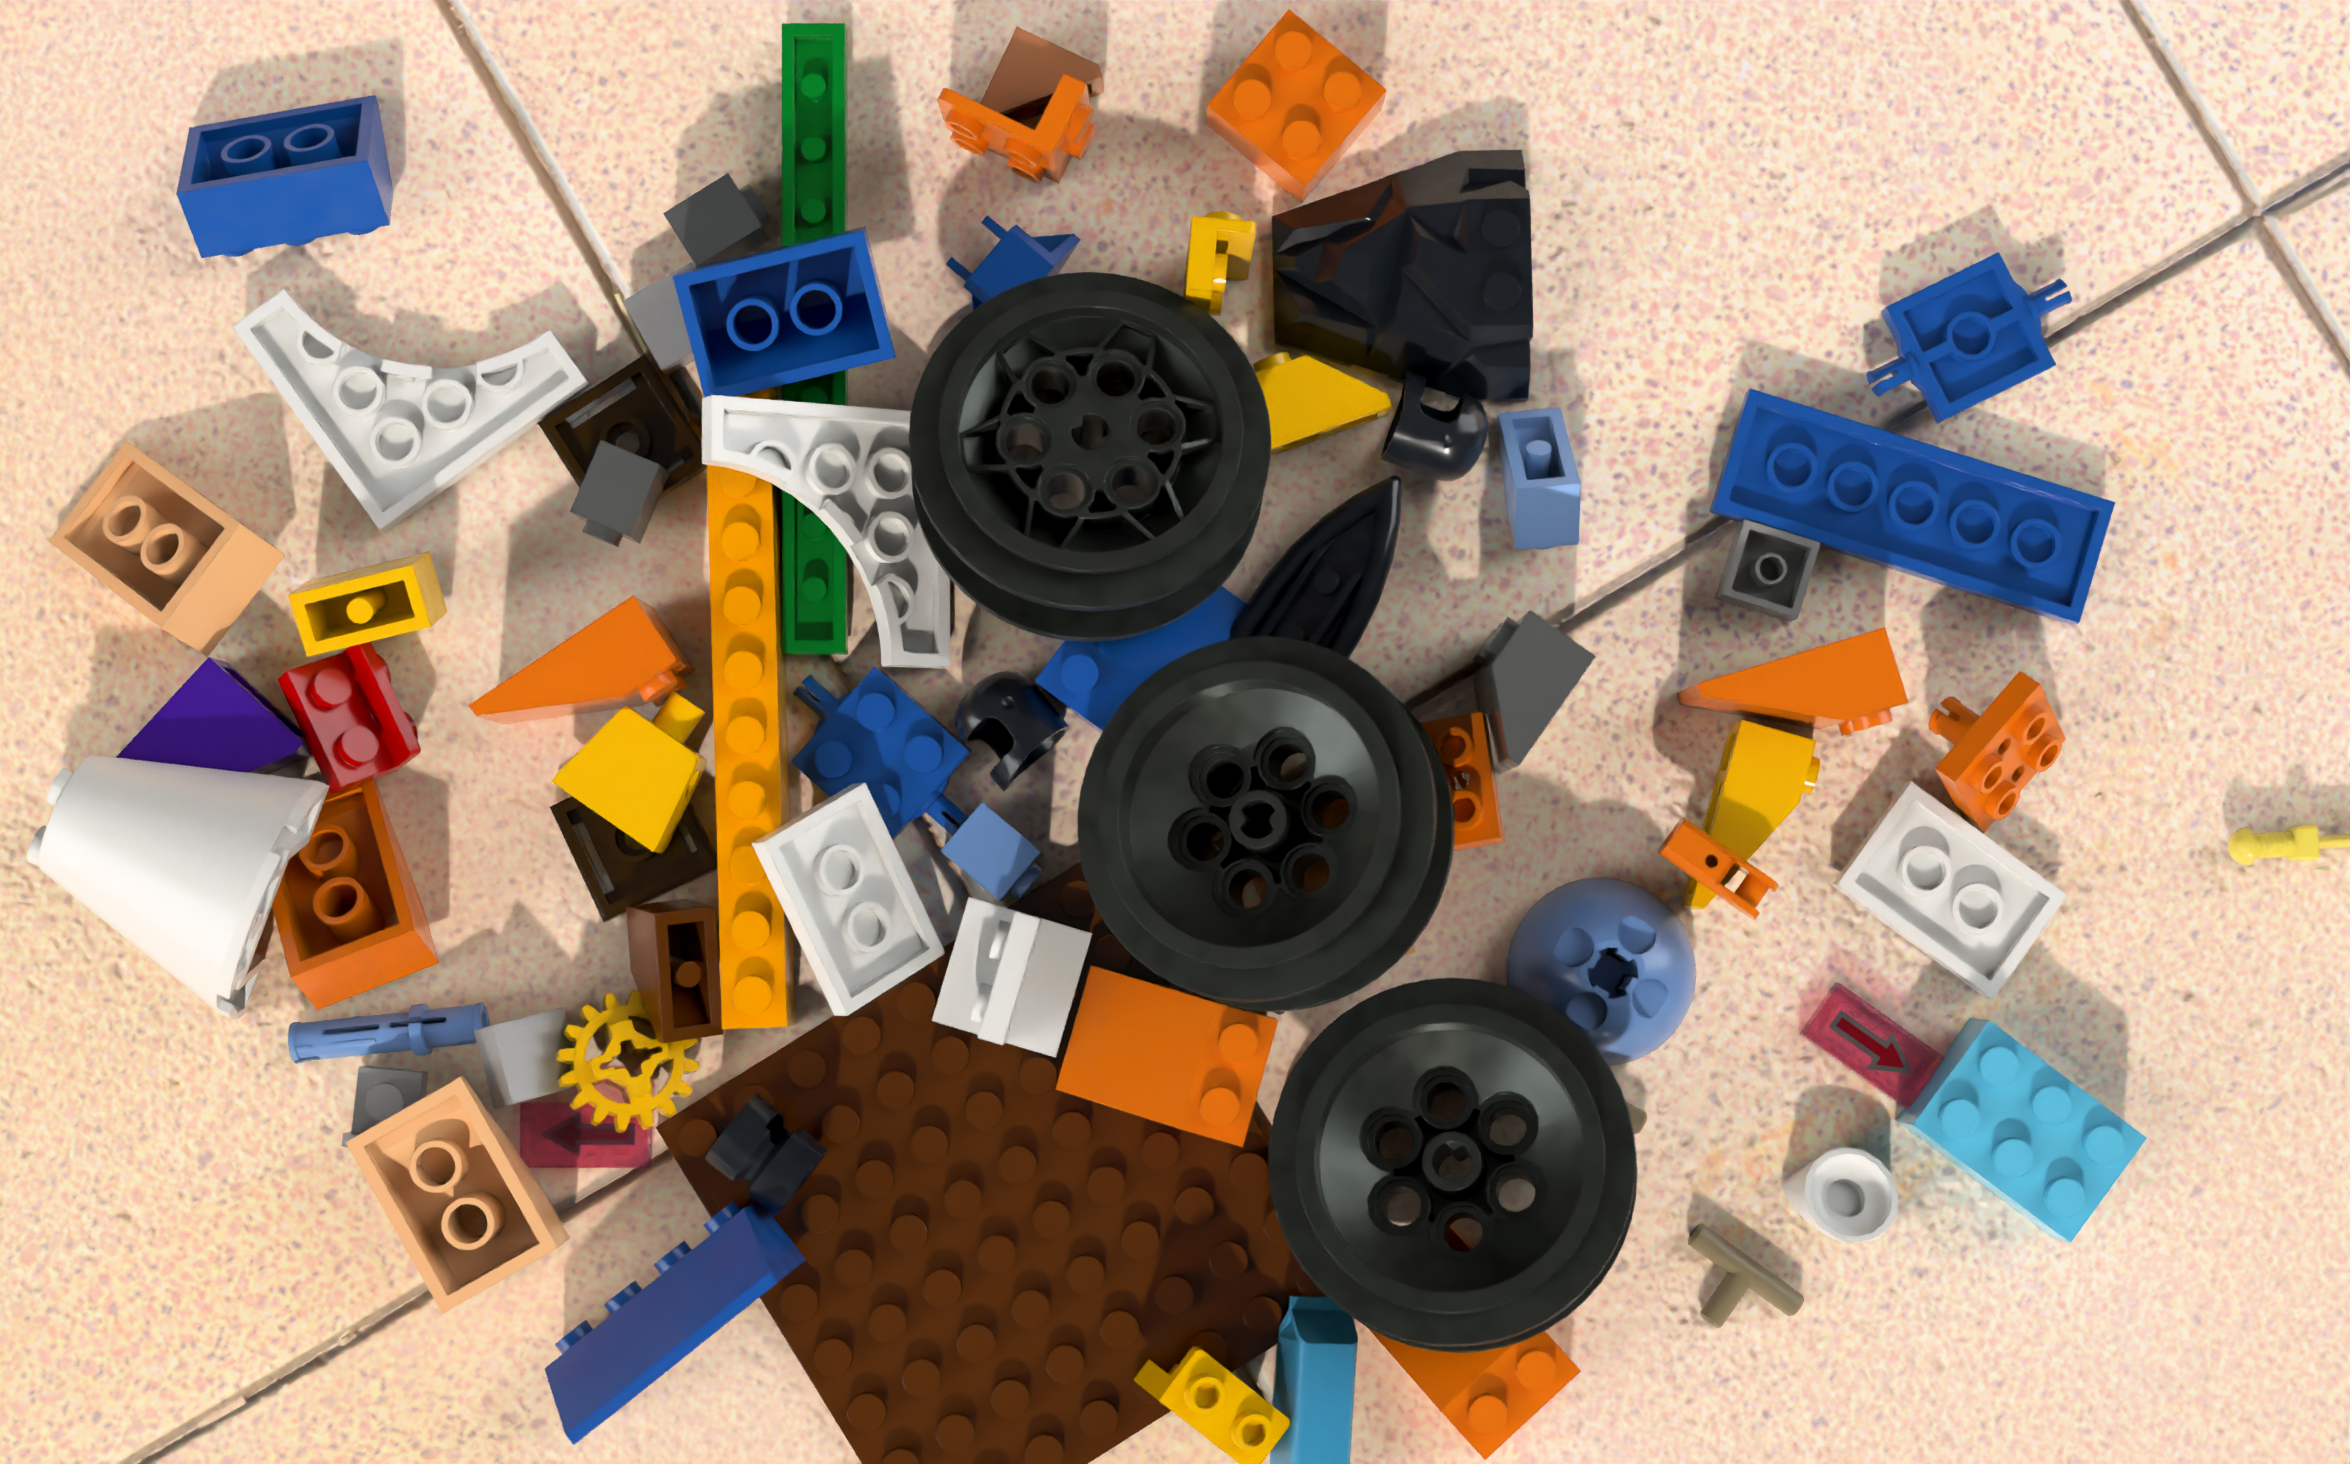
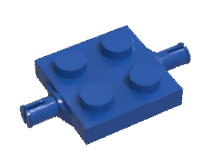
M1998 252L1885 307L1881 311L1897 344V355L1899 358L1873 371H1868L1866 373L1868 384L1870 385L1890 374L1893 375L1871 388L1873 393L1879 397L1883 393L1911 381L1921 391L1938 424L2054 367L2056 363L2042 337L2041 320L2039 317L2063 305L2070 304L2072 302L2071 293L2067 291L2047 301L2046 298L2067 287L2062 279H2057L2055 282L2027 294L2013 280Z
M874 666L852 692L839 699L835 698L812 675H809L802 681L805 687L798 686L793 695L798 697L821 719L817 724L813 737L793 758L791 763L829 797L852 784L865 782L893 841L909 822L926 813L951 834L952 837L969 816L944 795V792L947 789L951 775L969 756L972 750L879 667Z

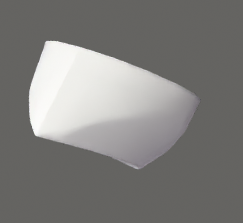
M1843 1147L1827 1151L1807 1162L1782 1184L1784 1194L1793 1208L1809 1224L1821 1233L1846 1243H1868L1877 1240L1887 1231L1897 1212L1898 1191L1892 1174L1881 1160L1861 1149Z

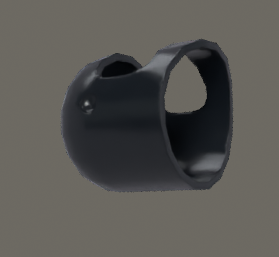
M1405 370L1402 395L1383 446L1381 460L1439 481H1454L1464 477L1478 461L1486 442L1488 418L1483 405L1476 398L1463 393L1457 405L1451 410L1443 411L1428 406L1421 401L1426 378Z
M1014 671L994 673L978 682L962 698L955 712V727L962 742L967 744L975 740L983 741L1000 759V762L990 772V776L1003 792L1008 789L1015 778L1053 748L1069 730V725L1036 685L1023 674Z

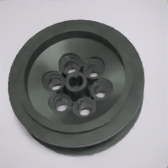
M1097 272L1064 273L1019 284L999 293L964 317L947 334L923 371L915 392L909 425L912 492L916 514L924 538L934 558L946 575L966 596L1002 621L1041 636L1081 642L1114 641L1157 630L1179 620L1211 597L1231 576L1252 540L1259 520L1271 459L1270 418L1264 393L1250 362L1231 335L1200 307L1166 288L1134 277ZM1118 382L1127 386L1130 391L1125 395L1115 397L1105 394L1099 387L1105 383ZM1053 389L1061 392L1065 398L1056 404H1046L1040 402L1034 396L1042 390ZM1152 429L1166 433L1171 439L1161 445H1151L1144 442L1139 435L1144 431ZM1025 444L1036 447L1041 454L1031 460H1019L1013 457L1009 451L1015 446ZM1124 485H1133L1141 488L1146 493V496L1139 501L1128 502L1120 499L1115 494V491ZM1070 493L1078 497L1081 504L1073 509L1064 510L1055 507L1049 500L1056 494Z
M1241 637L1198 648L1173 660L1140 684L1119 706L1099 737L1086 767L1080 790L1077 814V839L1084 877L1095 906L1118 941L1139 962L1173 984L1225 1005L1266 1012L1295 1011L1330 1003L1360 990L1384 974L1414 945L1433 916L1448 880L1455 841V812L1446 770L1434 743L1411 711L1372 674L1352 660L1310 642L1286 637ZM1297 753L1305 754L1306 768L1303 774L1294 781L1283 782L1281 768L1285 760ZM1241 769L1244 777L1241 789L1234 796L1223 799L1220 795L1221 780L1230 771ZM1338 799H1347L1349 803L1347 820L1335 829H1326L1323 822L1326 808L1330 803ZM1269 821L1274 827L1271 834L1265 827ZM1221 831L1224 837V845L1221 852L1215 858L1203 861L1200 855V846L1203 839L1209 833ZM1326 861L1330 870L1327 883L1318 891L1307 892L1304 886L1305 872L1314 863ZM1263 877L1267 886L1266 895L1257 906L1245 908L1242 901V891L1245 885L1253 878Z
M1440 978L1403 984L1363 1000L1341 1014L1317 1036L1294 1066L1282 1090L1275 1110L1268 1153L1269 1184L1273 1206L1284 1237L1306 1274L1337 1306L1367 1328L1397 1342L1430 1351L1467 1353L1504 1348L1528 1340L1568 1317L1596 1290L1615 1263L1625 1242L1636 1201L1638 1172L1635 1136L1630 1112L1611 1068L1598 1049L1572 1022L1544 1002L1519 990L1476 979ZM1447 1089L1462 1093L1466 1099L1462 1113L1457 1118L1449 1121L1434 1117L1430 1111L1433 1098L1439 1092ZM1508 1114L1520 1117L1526 1123V1132L1518 1143L1512 1146H1503L1491 1139L1490 1129L1497 1118ZM1396 1128L1409 1131L1413 1135V1146L1408 1155L1398 1160L1386 1159L1380 1155V1140L1386 1132ZM1451 1155L1459 1162L1466 1160L1468 1157L1472 1162L1469 1172L1459 1180L1451 1173L1441 1178L1439 1177L1441 1163ZM1518 1178L1526 1180L1533 1185L1535 1197L1528 1208L1523 1211L1514 1212L1502 1207L1498 1197L1500 1189L1506 1182ZM1409 1192L1417 1195L1421 1200L1422 1208L1419 1217L1408 1225L1399 1226L1391 1223L1387 1217V1207L1391 1199L1400 1193ZM1461 1218H1471L1479 1222L1483 1229L1479 1244L1474 1249L1466 1252L1452 1249L1447 1242V1231L1450 1225Z

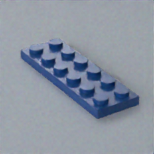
M1750 388L1745 393L1709 512L1739 522L1744 519L1820 542V547L2059 622L2075 625L2080 622L2115 502Z

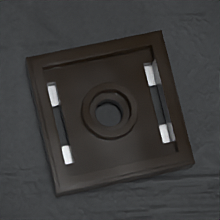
M645 354L538 422L579 488L600 440L616 446L619 436L626 432L635 433L639 438V447L633 454L660 464L669 471L670 475L660 499L707 469V464H702L701 439ZM616 393L620 395L621 398L599 413L591 418L587 416L586 413L608 398Z
M573 796L550 806L603 922H609L626 914V906L647 904L718 870L717 854L691 799L682 815L689 835L684 837L679 826H677L663 854L652 852L646 847L639 850L630 848L626 842L625 832ZM592 840L607 874L599 875L584 842Z

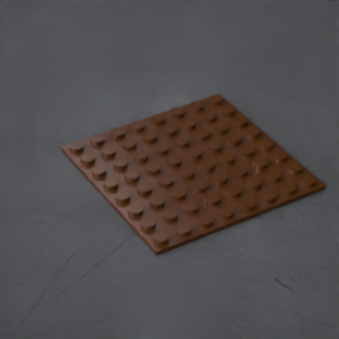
M1081 861L1007 907L1093 933L1056 1058L1008 1043L1004 1045L977 1038V1034L932 1021L956 941L955 939L943 947L944 955L848 1016H832L656 1127L711 1218L733 1201L736 1202L741 1210L756 1201L748 1195V1181L741 1179L732 1182L704 1160L723 1131L755 1094L761 1095L786 1115L785 1127L788 1130L802 1127L829 1148L819 1165L785 1208L777 1216L771 1213L807 1260L760 1296V1299L862 1464H1088L1171 1411L1133 1380L1149 1359L1168 1374L1175 1363L1179 1365L1189 1350L1197 1346L1232 1373L1278 1344V1330L1289 1309L1290 1296H1326L1303 1270L1280 1228L1269 1184V1142L1253 1116H1251L1243 1147L1056 1090L1091 965L1172 988L1168 980L1155 974L1139 962L1108 928L1094 904L1086 884Z

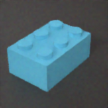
M1969 1018L1895 1119V1121L2049 1236L2069 1243L2073 1241L2147 1139V1137L1990 1020Z

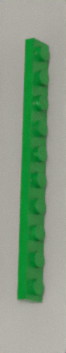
M782 23V246L848 231L847 28L845 23ZM848 369L782 385V401L848 406ZM782 490V653L784 655H848V552L830 528L812 510L794 496Z

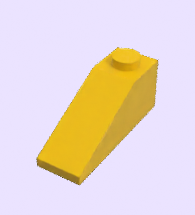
M1745 720L1731 723L1702 830L1748 861L1800 803L1802 793L1807 795L1812 793L1820 769V758L1813 757L1816 740ZM1732 866L1721 881V884L1725 886L1739 870ZM1689 876L1681 906L1692 910L1704 909L1716 894Z

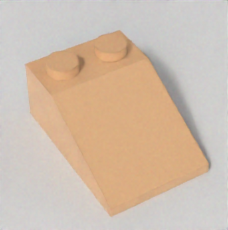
M127 440L48 541L161 629L206 657L215 649L285 556L280 550Z
M464 1076L459 1077L346 1142L442 1314L554 1251L570 1239L538 1180Z

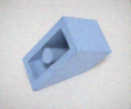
M1561 408L1498 413L1505 504L1515 550L1550 549L1555 546L1579 544L1581 483Z

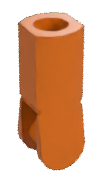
M1684 817L1674 826L1658 850L1659 855L1697 880L1734 908L1755 920L1760 914L1756 907L1768 890L1775 892L1779 886L1771 877L1735 854ZM1732 866L1746 875L1735 893L1721 884V881Z

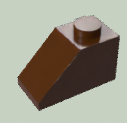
M689 899L626 906L630 970L658 1042L668 1043L723 1035L716 907Z

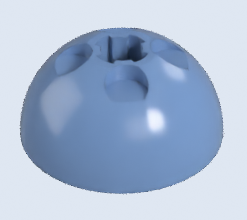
M1593 877L1566 883L1547 893L1522 918L1511 940L1507 957L1508 987L1544 1002L1565 1016L1593 1043L1609 1066L1635 1061L1663 1045L1683 1022L1695 991V955L1691 940L1681 920L1654 893L1634 883L1615 878ZM1608 948H1611L1610 953L1617 956L1621 960V962H1619L1615 957L1607 955ZM1622 975H1628V977H1624L1622 984L1618 987L1619 992H1617L1614 987L1619 984Z

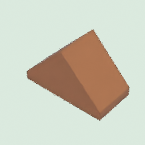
M1016 27L980 104L1020 123L1044 113L1063 73L1086 83L1089 98L1104 93L1103 76L1097 63Z

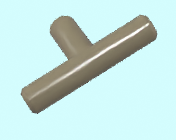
M1698 1224L1690 1233L1688 1245L1727 1272L1724 1279L1700 1311L1701 1317L1714 1327L1721 1328L1749 1288L1787 1316H1793L1799 1311L1804 1302L1801 1293L1704 1224Z

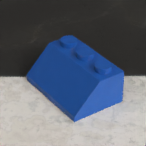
M376 95L189 127L176 194L201 258L218 255L238 257L248 254L257 248L280 244L301 246L320 237L342 233L363 235L379 227L390 225L393 187Z
M866 226L678 271L672 276L704 398L710 395L735 397L896 358L882 289Z

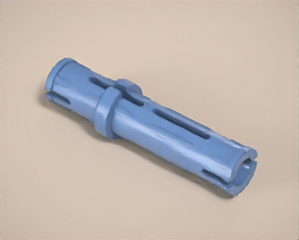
M483 1002L476 1003L475 1005L430 1009L426 1003L410 1006L409 1012L355 1016L305 1023L292 1022L288 1031V1046L291 1059L295 1060V1064L312 1060L357 1057L412 1050L416 1056L430 1055L433 1048L477 1043L474 1031L490 1026L487 1007L484 1006Z

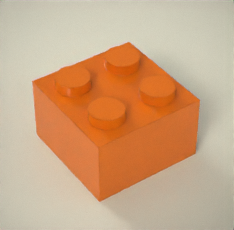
M1288 9L1207 104L1206 125L1302 204L1382 110L1387 90Z

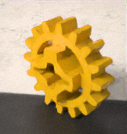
M633 990L629 994L626 1005L621 1006L612 992L607 993L603 997V1012L598 1013L595 1008L588 1004L579 1011L582 1020L586 1024L584 1028L570 1024L565 1028L563 1034L575 1044L573 1048L562 1049L556 1053L557 1061L571 1064V1071L563 1075L558 1080L560 1087L576 1086L579 1094L576 1095L570 1104L573 1110L581 1108L587 1103L594 1108L590 1124L597 1126L607 1115L614 1116L616 1132L623 1133L627 1129L630 1117H636L641 1128L646 1130L653 1126V1110L657 1109L660 1114L667 1118L677 1112L674 1103L670 1099L672 1094L677 1097L687 1098L693 1091L689 1084L681 1080L683 1074H691L699 1070L700 1063L692 1059H686L684 1051L697 1043V1039L661 1043L658 1042L657 1038L653 1040L635 1031L632 1020H636L652 1027L645 1007L641 1006L639 991ZM603 1026L605 1031L603 1033L606 1042L605 1048L600 1056L585 1061L586 1048L590 1038ZM621 1046H626V1050L630 1055L640 1053L643 1056L654 1053L634 1070L635 1077H630L626 1068L615 1069L611 1067L605 1070H601V1068H605L621 1053ZM670 1061L668 1078L662 1089L653 1097L650 1077L656 1066ZM601 1083L611 1086L621 1092L624 1103L626 1102L627 1104L614 1102L604 1097L594 1086Z

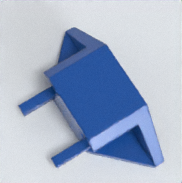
M987 215L981 224L1000 239L997 245L973 273L969 272L953 257L949 259L946 266L965 281L963 287L972 294L974 310L999 293L1019 284L1042 277L1058 275L1081 239L1075 234L1031 237L1018 225H1014L1007 232Z

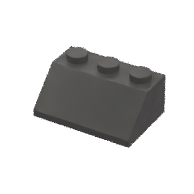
M1531 610L1517 622L1508 616L1503 623H1500L1496 629L1494 628L1472 659L1482 666L1473 679L1478 712H1483L1487 717L1494 770L1498 775L1522 763L1596 657Z

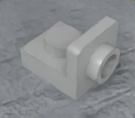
M373 1066L358 1067L352 1130L343 1133L342 1147H348L346 1142L426 1097L428 1072Z

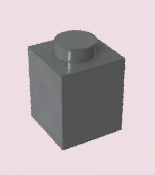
M729 173L663 213L696 267L744 256L769 241L760 222L770 217L752 186L748 184L739 190Z
M600 440L570 512L580 519L587 521L582 532L616 547L619 546L622 537L640 544L670 473L660 464Z

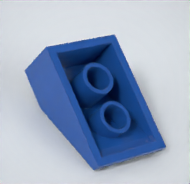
M1221 586L1198 608L1179 620L1157 630L1114 641L1081 642L1064 640L1038 675L1035 683L1040 689L1102 734L1105 726L1119 706L1153 673L1193 650L1228 640L1232 624L1246 603Z

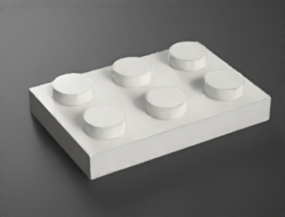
M1912 781L1906 782L1832 884V886L1988 999L1995 998L2068 896Z
M865 782L846 787L752 843L834 1016H848L945 954L944 948Z

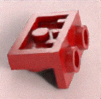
M371 642L350 646L342 653L287 670L277 679L326 784L329 785L331 795L394 773L421 752L416 725L412 717L403 711L391 685L388 665L379 654H376Z

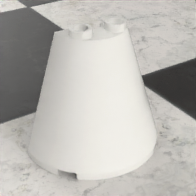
M89 755L75 772L62 768L53 780L47 795V803L55 807L47 827L42 826L35 834L28 849L27 861L39 866L41 871L218 1013L233 1020L239 1019L246 1014L266 960L265 956L255 953L288 860L309 843L329 785L316 780Z

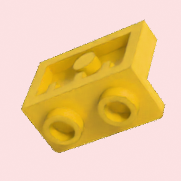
M1224 211L1211 212L1204 217L1192 216L1183 297L1200 307L1208 315H1221L1222 296L1225 291L1226 279H1248L1256 237L1255 222L1244 221L1239 215Z
M1197 1346L1189 1350L1179 1365L1175 1363L1168 1374L1149 1359L1133 1379L1153 1397L1239 1464H1261L1290 1426L1289 1418Z

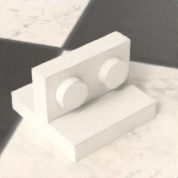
M968 897L932 1021L977 1034V1038L1004 1045L1008 1043L1056 1058L1093 933Z

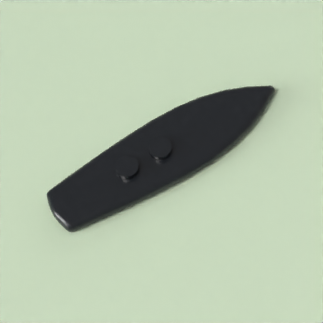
M1393 475L1355 494L1323 516L1294 542L1262 579L1235 618L1228 640L1256 636L1286 637L1325 647L1349 659L1360 642L1380 601L1393 562L1400 526L1402 479L1399 476ZM1241 769L1230 771L1221 780L1220 795L1223 799L1234 796L1241 789L1244 781ZM1217 831L1209 833L1203 839L1200 850L1207 845Z

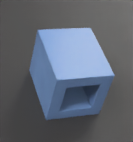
M983 802L980 803L941 849L944 855L1002 902L1009 893L1021 899L1044 871L1036 864V861L1042 856L1043 852Z

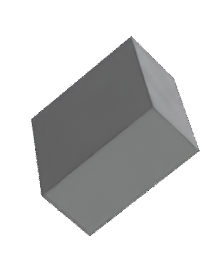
M692 262L622 301L659 367L667 376L695 361L672 278L678 271L694 268Z
M1744 519L1737 524L1715 599L1788 622L1798 619L1821 543Z
M563 1007L474 1031L494 1109L576 1087H560L558 1080L563 1075L571 1071V1064L557 1061L556 1053L562 1049L573 1048L572 1041L568 1040L563 1034L567 1027Z

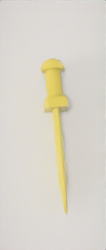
M2315 824L2296 825L2288 827L2283 832L2252 833L2250 828L2244 827L2232 834L2228 842V850L2231 857L2243 865H2252L2254 859L2287 857L2288 860L2293 862L2317 861L2320 858L2319 849L2350 847V834L2318 836V828Z

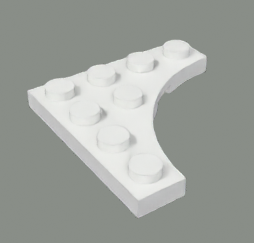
M284 289L232 326L378 529L385 533L591 385L551 330L510 352L483 361H477L476 365L433 368L432 366L383 360L355 349L323 329L304 311L294 297Z
M710 395L703 398L702 464L731 468L770 482L794 496L830 528L848 552L868 591L878 627L882 667L937 669L950 667V578L934 558L924 538L916 514L912 492L909 451L911 411Z

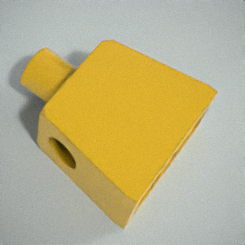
M674 690L652 721L635 709L625 706L555 775L551 782L652 852L663 854L707 764V759L684 744L705 712Z

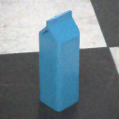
M1290 1296L1289 1309L1279 1326L1274 1407L1289 1418L1290 1426L1271 1450L1270 1464H1350L1358 1334L1352 1316L1337 1306L1328 1296Z

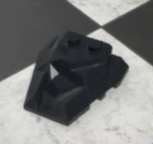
M1522 150L1457 151L1425 164L1272 216L1274 344L1347 367H1351L1354 364L1389 375V380L1402 384L1405 370L1425 377V387L1446 393L1445 397L1459 401L1463 393L1476 398L1479 402H1518L1528 400L1531 369L1530 341L1533 338L1534 323L1529 190L1526 189Z

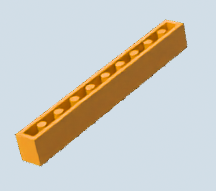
M769 388L735 397L778 400V393L774 388ZM707 465L722 1029L789 1027L796 1025L793 928L752 845L754 841L790 821L786 655L782 653L781 489L749 473L727 467Z

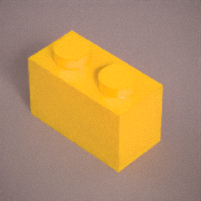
M430 551L309 580L288 595L307 657L433 626L448 612Z

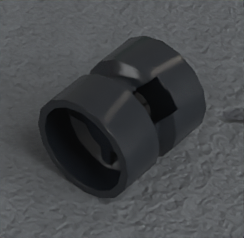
M757 1093L730 1122L704 1160L732 1182L741 1179L748 1181V1195L777 1216L813 1173L829 1148L802 1127L788 1130L785 1127L786 1115Z

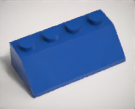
M733 1201L703 1225L710 1236L693 1250L686 1241H683L656 1262L654 1267L661 1275L647 1287L642 1289L635 1280L605 1303L604 1306L611 1315L593 1329L588 1321L585 1320L555 1344L562 1355L544 1369L565 1435L573 1445L602 1424L807 1260L764 1206L754 1201L741 1210L736 1202Z

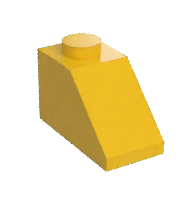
M1282 352L1261 359L1253 364L1254 371L1265 396L1270 418L1271 456L1386 417L1392 407L1387 393L1307 355L1291 360L1288 352Z

